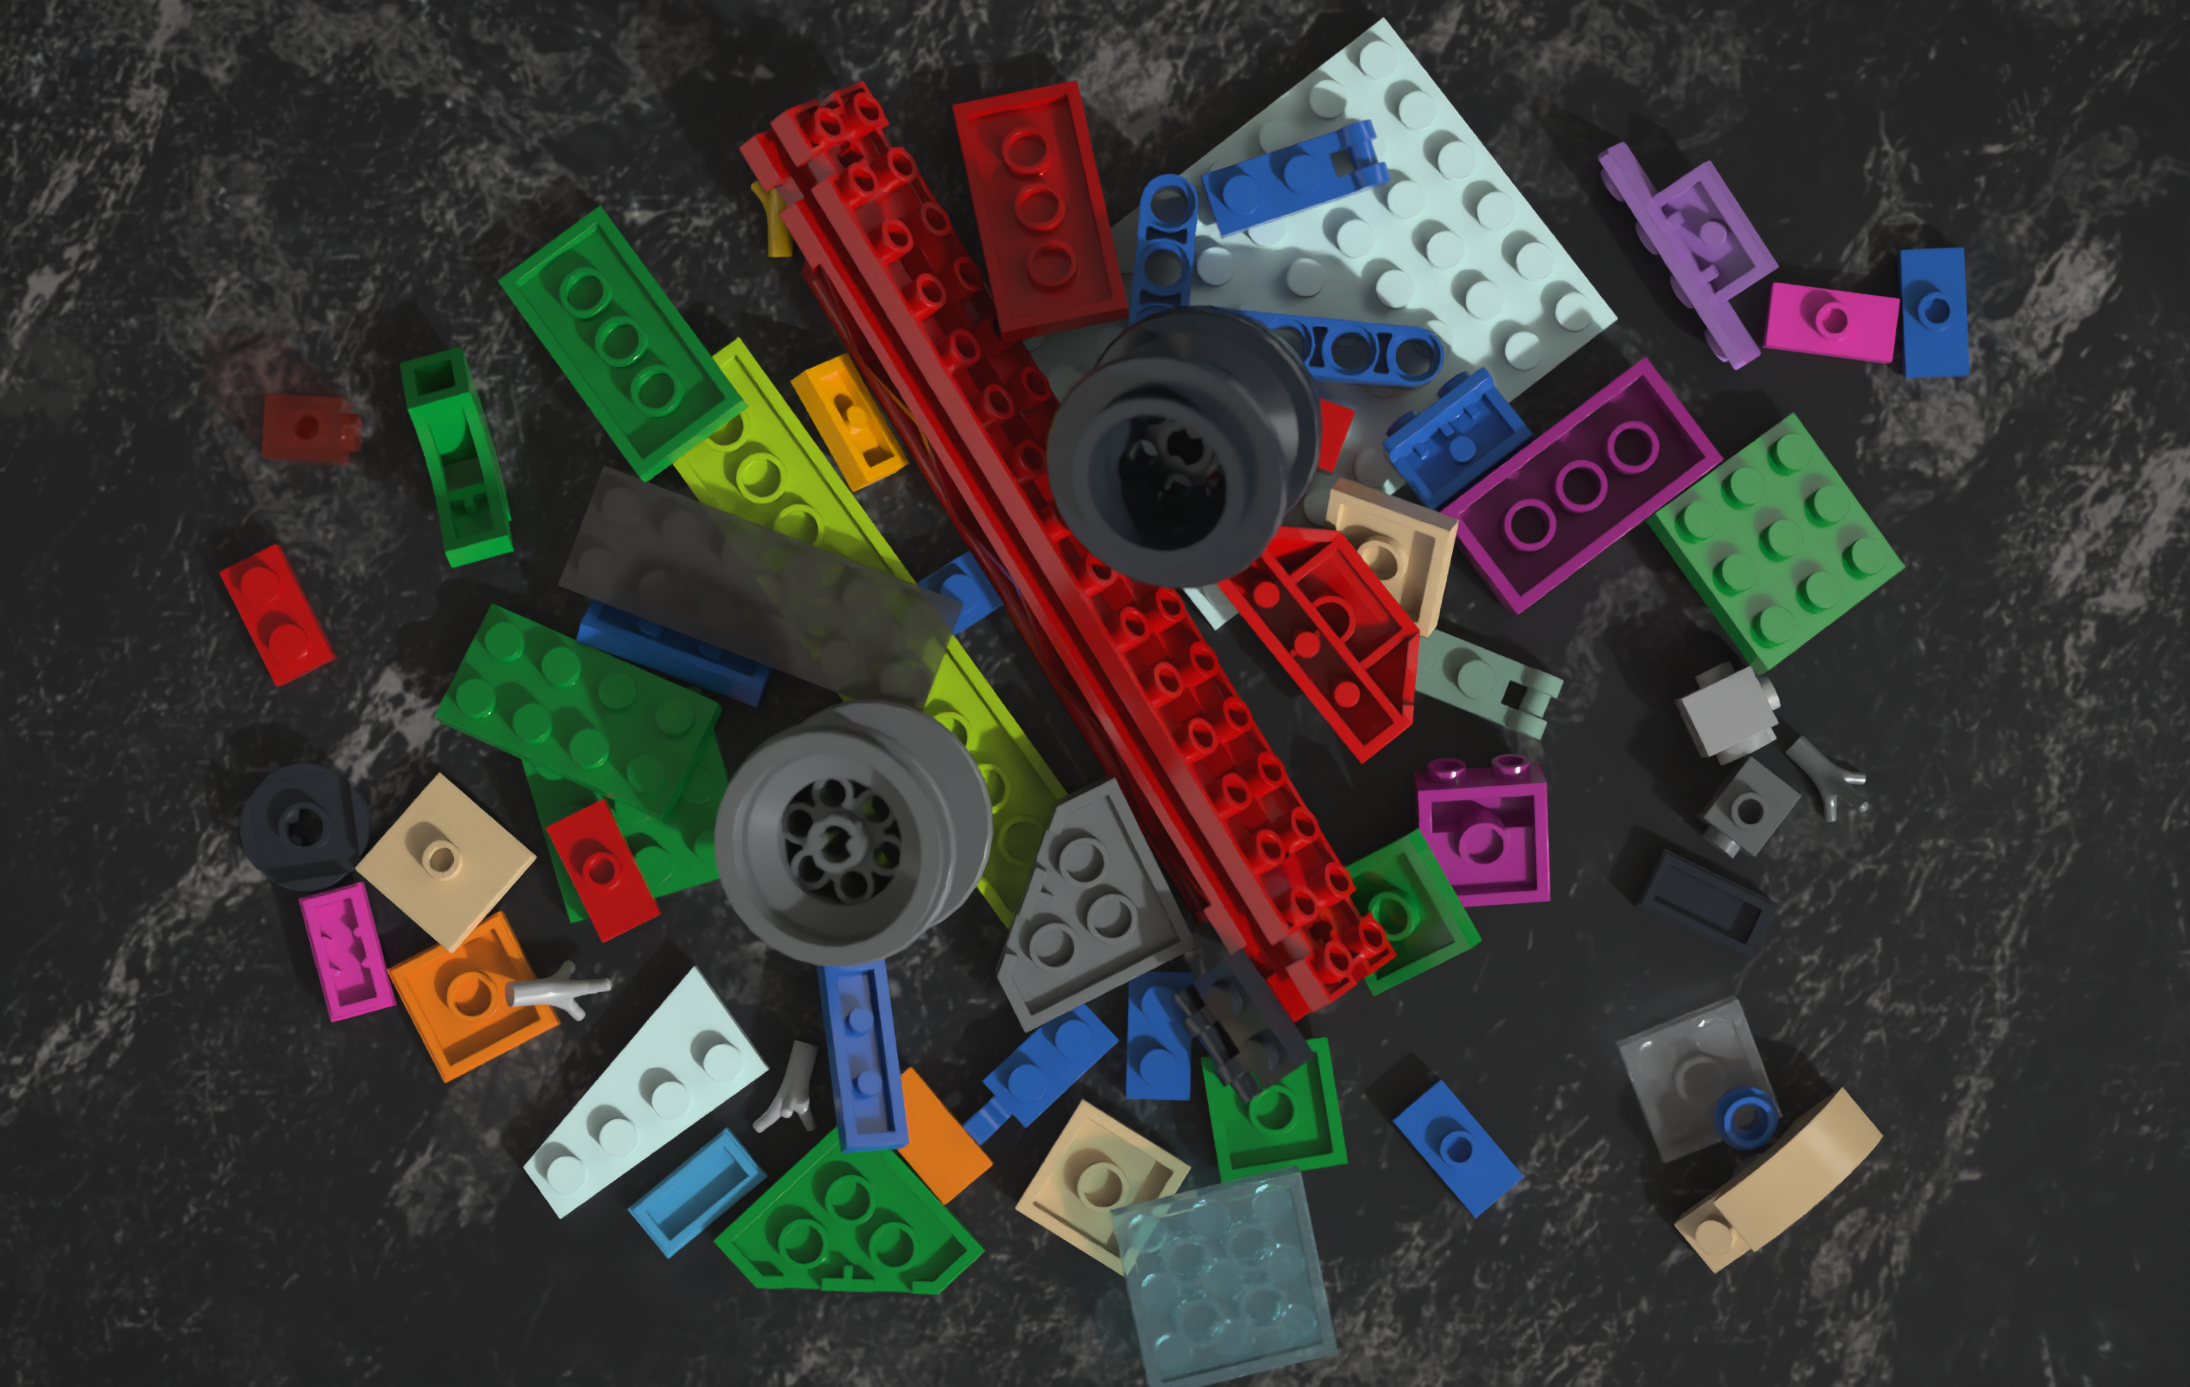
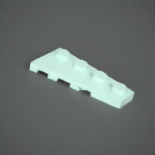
M697 965L689 971L523 1167L560 1219L770 1069Z

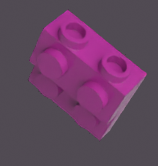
M1504 754L1491 760V767L1466 769V763L1462 760L1442 758L1428 763L1426 772H1413L1416 829H1420L1463 907L1550 901L1547 782L1541 764H1530V759L1524 755Z

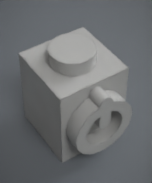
M1730 660L1695 676L1700 688L1674 700L1700 756L1710 757L1716 754L1720 765H1725L1777 739L1771 727L1779 724L1773 710L1781 707L1779 698L1767 675L1763 673L1760 676H1756L1751 666L1742 667L1734 671Z

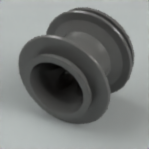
M885 699L851 700L831 705L808 717L800 725L780 732L767 739L747 756L732 777L718 809L714 833L716 865L722 887L734 910L749 929L769 946L794 959L817 965L857 966L882 960L905 949L928 928L944 921L964 904L978 885L989 860L993 837L992 805L985 779L973 756L958 737L934 717L910 705ZM835 780L840 781L846 789L845 802L836 800L830 793ZM874 795L881 796L890 807L889 817H882L875 812L872 805ZM844 829L852 836L846 847L839 840L844 833ZM884 841L892 842L899 848L901 854L900 861L892 862L886 858L883 852ZM853 871H857V872L861 873L863 876H861V875H859V874H857V873H855V872H853Z

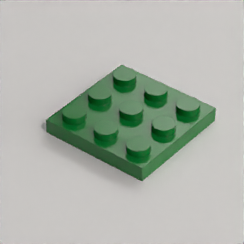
M1794 412L1646 519L1648 525L1757 676L1769 671L1905 568L1904 564Z
M696 685L686 688L704 696L702 687ZM714 729L667 823L521 759L570 923L590 917L546 827L602 799H606L654 898L720 879L715 860L714 833L718 809L730 784V780Z

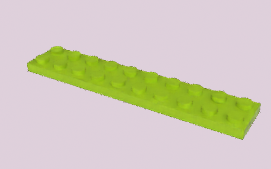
M738 337L713 355L712 358L743 398L748 408L672 464L844 702L856 699H885L910 705L938 720L953 732L971 753L985 779L992 805L993 837L989 860L977 887L1009 930L1053 803L1069 794Z

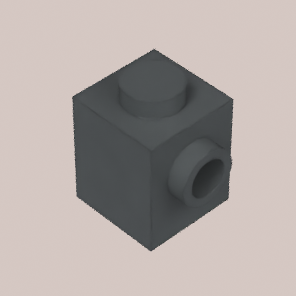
M1751 756L1742 757L1696 818L1708 826L1702 836L1728 857L1733 859L1738 851L1742 852L1745 856L1755 857L1802 795Z

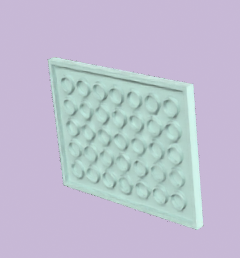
M1384 17L1179 175L1193 185L1198 194L1199 204L1189 305H1213L1235 310L1420 327L1429 330L1438 337L1443 347L1444 361L1441 370L1430 384L1421 389L1399 390L1314 381L1320 398L1354 410L1355 414L1332 474L1328 476L1317 471L1315 472L1311 485L1298 504L1282 518L1280 523L1282 526L1323 529L1330 491L1340 477L1389 495L1403 486L1405 483L1385 459L1382 443L1389 438L1386 435V431L1398 418L1407 412L1417 410L1421 414L1440 399L1437 396L1440 388L1457 374L1468 371L1472 375L1480 368L1485 367L1493 378L1494 386L1505 400L1510 403L1618 319ZM1372 120L1377 139L1373 140L1372 143L1379 163L1386 162L1392 181L1223 239L1220 238L1201 181V175L1334 132L1356 122ZM1348 150L1330 156L1337 177L1355 171ZM1163 191L1157 194L1151 202V210L1154 216L1160 221L1167 223L1182 219L1188 210L1185 199L1173 191ZM1140 206L1110 228L1129 316ZM1165 254L1150 258L1144 268L1148 280L1160 287L1176 283L1182 274L1178 261L1172 256ZM1129 318L1022 339L1038 368L1047 377L1051 389L1060 404L1068 391L1088 372L1093 370L1106 347L1129 327ZM1288 330L1277 331L1301 356L1303 346L1300 338ZM1345 336L1335 340L1332 344V357L1341 368L1348 370L1357 369L1365 363L1367 358L1366 349L1357 338ZM1410 342L1404 343L1397 348L1395 354L1396 363L1405 374L1416 376L1428 371L1430 355L1422 345ZM1141 440L1147 454L1152 456L1158 455L1153 444ZM1216 465L1220 475L1226 478L1223 465ZM1177 473L1173 474L1175 481L1192 487L1186 476ZM1216 583L1198 588H1182L1214 631L1239 613Z

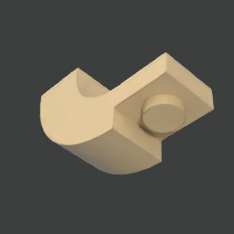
M1841 1087L1795 1119L1789 1129L1764 1154L1730 1181L1682 1213L1674 1225L1715 1274L1750 1249L1756 1252L1806 1214L1836 1188L1869 1155L1883 1135L1846 1090Z

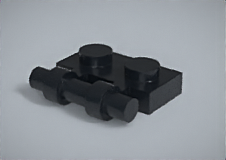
M1243 948L1193 982L1205 1002L1192 984L1171 998L1185 1018L1180 1023L1191 1039L1196 1036L1218 1067L1213 1071L1223 1087L1230 1084L1243 1105L1265 1091L1252 1071L1265 1089H1268L1316 1056ZM1218 1021H1220V1023L1222 1024L1230 1038L1233 1040V1042L1239 1049L1240 1053L1237 1051L1231 1040L1228 1038V1036L1226 1035Z

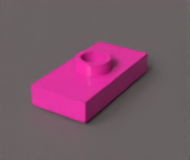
M1773 282L1770 286L1763 347L1889 364L1893 358L1900 299Z
M364 882L299 898L331 1022L396 1005Z

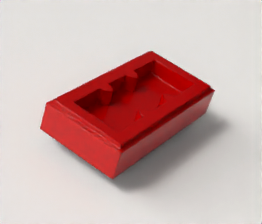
M602 799L546 827L602 943L662 914L606 799Z

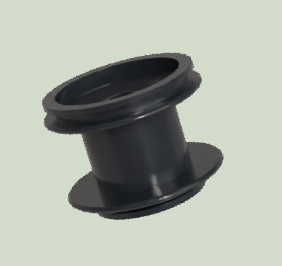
M1185 305L1161 311L1127 327L1106 347L1093 370L1088 372L1068 391L1057 408L1047 435L1045 463L1049 489L1060 516L1073 536L1093 557L1115 572L1140 583L1168 589L1198 588L1220 583L1242 572L1263 554L1276 535L1282 518L1298 504L1311 485L1320 460L1323 433L1321 400L1312 375L1299 354L1281 335L1261 321L1236 310L1213 305ZM1141 440L1153 444L1158 455L1152 456L1147 454ZM1216 465H1223L1226 478L1220 475ZM1177 473L1186 476L1192 487L1175 481L1173 474Z

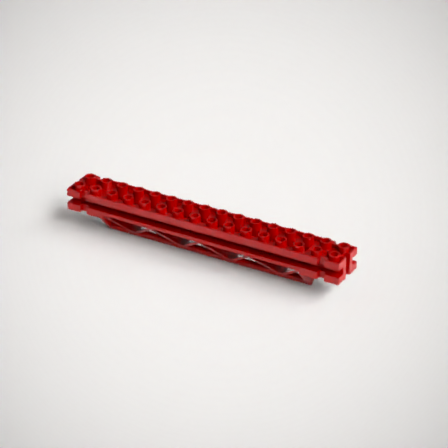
M864 81L831 93L821 102L818 99H814L784 111L770 123L773 129L753 136L739 149L765 192L776 188L787 206L779 215L806 258L801 271L802 277L964 543L1002 600L1003 607L1106 776L1112 773L1145 840L1197 925L1210 921L1230 955L1243 948L1293 1023L1310 1011L1313 1013L1330 1004L1357 985L1356 982L1378 970L1396 957L1397 954L1387 940L1384 929L1375 920L1372 913L1369 912L1361 916L1349 896L1357 889L1349 872L1340 863L1320 830L1315 816L1307 809L1287 776L1282 762L1271 750L1254 722L1249 708L1240 699L1221 668L1215 652L1207 645L1188 614L1180 595L1174 589L1140 583L1115 572L1087 551L1073 536L1060 516L1049 489L1045 463L1047 435L1060 402L1052 391L1047 377L1040 371L1022 340L1002 344L991 289L986 283L980 267L972 260L952 227L947 213L939 206L919 173L912 156L903 146L892 148L882 131L890 124L884 115L881 105L872 96Z

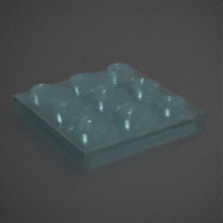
M1297 1165L1110 1210L1147 1387H1202L1338 1353L1302 1174Z

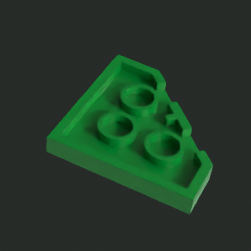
M837 1126L713 1241L756 1288H802L848 1292H912V1294L931 1295L941 1293L986 1249L948 1207L944 1206L933 1191L894 1149L841 1153Z

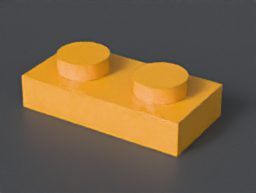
M848 353L805 370L791 380L793 387L852 492L888 477L909 464L908 459Z

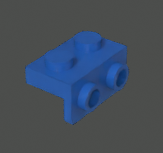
M1485 367L1480 368L1472 375L1468 371L1457 374L1440 388L1437 393L1440 399L1421 414L1417 410L1407 412L1398 418L1386 431V435L1389 438L1382 443L1385 459L1425 508L1436 512L1442 511L1534 441L1533 433L1494 386L1493 378Z

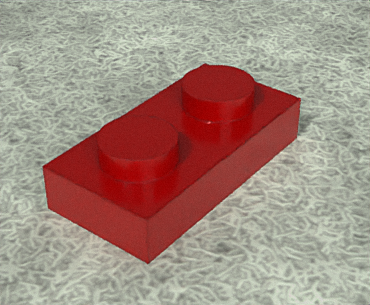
M274 544L219 572L276 686L281 687L337 658L281 545Z

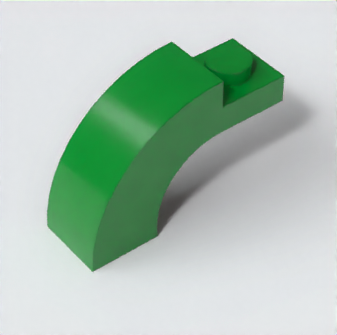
M462 347L399 363L407 409L415 426L429 470L444 550L451 568L514 551L508 522L512 519L503 478L484 410Z

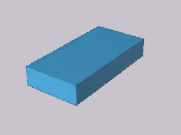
M726 1127L627 1210L669 1259L768 1175L730 1128Z

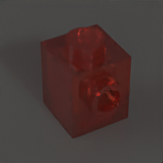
M265 393L262 458L271 462L349 466V451L358 452L361 441L360 414L352 413V403L341 397Z

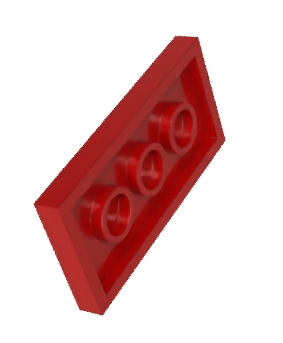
M1077 80L952 105L1002 344L1129 318L1127 300Z

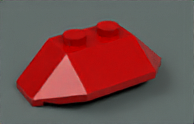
M1280 525L1276 535L1261 556L1242 572L1220 583H1216L1361 764L1412 725L1420 630L1340 530Z

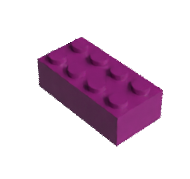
M1644 357L1439 513L1459 520L1454 543L1512 618L1519 615L1724 459L1653 365Z

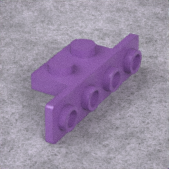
M1621 142L1600 153L1597 157L1604 167L1601 170V177L1605 186L1617 200L1621 202L1625 200L1638 220L1635 228L1640 240L1652 254L1661 255L1673 274L1670 277V283L1675 294L1686 307H1694L1707 327L1705 338L1714 354L1723 362L1729 361L1735 370L1760 356L1759 348L1728 300L1779 266L1712 162L1709 160L1658 193L1626 143Z

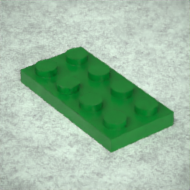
M598 206L498 280L506 294L644 483L655 477L748 408L743 398L601 206Z
M492 603L434 716L440 723L667 823L723 709L716 701Z

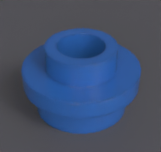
M1741 1085L1731 1088L1719 1098L1713 1112V1123L1717 1134L1726 1144L1739 1150H1752L1764 1145L1771 1139L1778 1125V1111L1774 1101L1762 1089L1750 1085ZM1744 1106L1753 1107L1755 1111L1753 1121L1746 1126L1735 1125L1734 1115L1736 1111Z

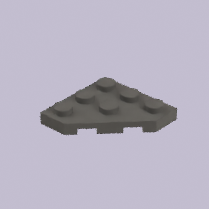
M1112 773L1053 803L996 966L995 973L1025 1033L1198 947Z

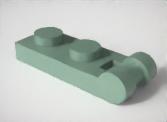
M1434 629L1428 638L1420 635L1415 691L1523 735L1541 740L1547 722L1542 720L1550 698H1558L1564 683L1563 680L1437 629ZM1509 681L1527 688L1518 710L1501 704Z

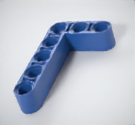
M1175 174L1160 175L1151 180L1144 188L1140 202L1129 326L1161 311L1189 305L1199 204L1198 194L1193 185L1182 176ZM1163 191L1177 192L1187 203V213L1176 222L1167 223L1160 221L1151 210V202L1154 197ZM1156 255H1169L1178 261L1182 274L1176 283L1160 287L1148 280L1144 268L1150 258ZM1236 310L1261 321L1275 332L1288 330L1295 333L1300 338L1303 346L1300 358L1316 382L1417 390L1430 384L1441 370L1444 361L1443 347L1438 337L1429 330L1420 327ZM1351 336L1361 341L1366 349L1367 358L1365 363L1357 369L1348 370L1341 368L1335 363L1331 353V347L1335 340ZM1410 342L1422 345L1430 355L1428 371L1416 376L1405 374L1396 363L1395 354L1399 346Z

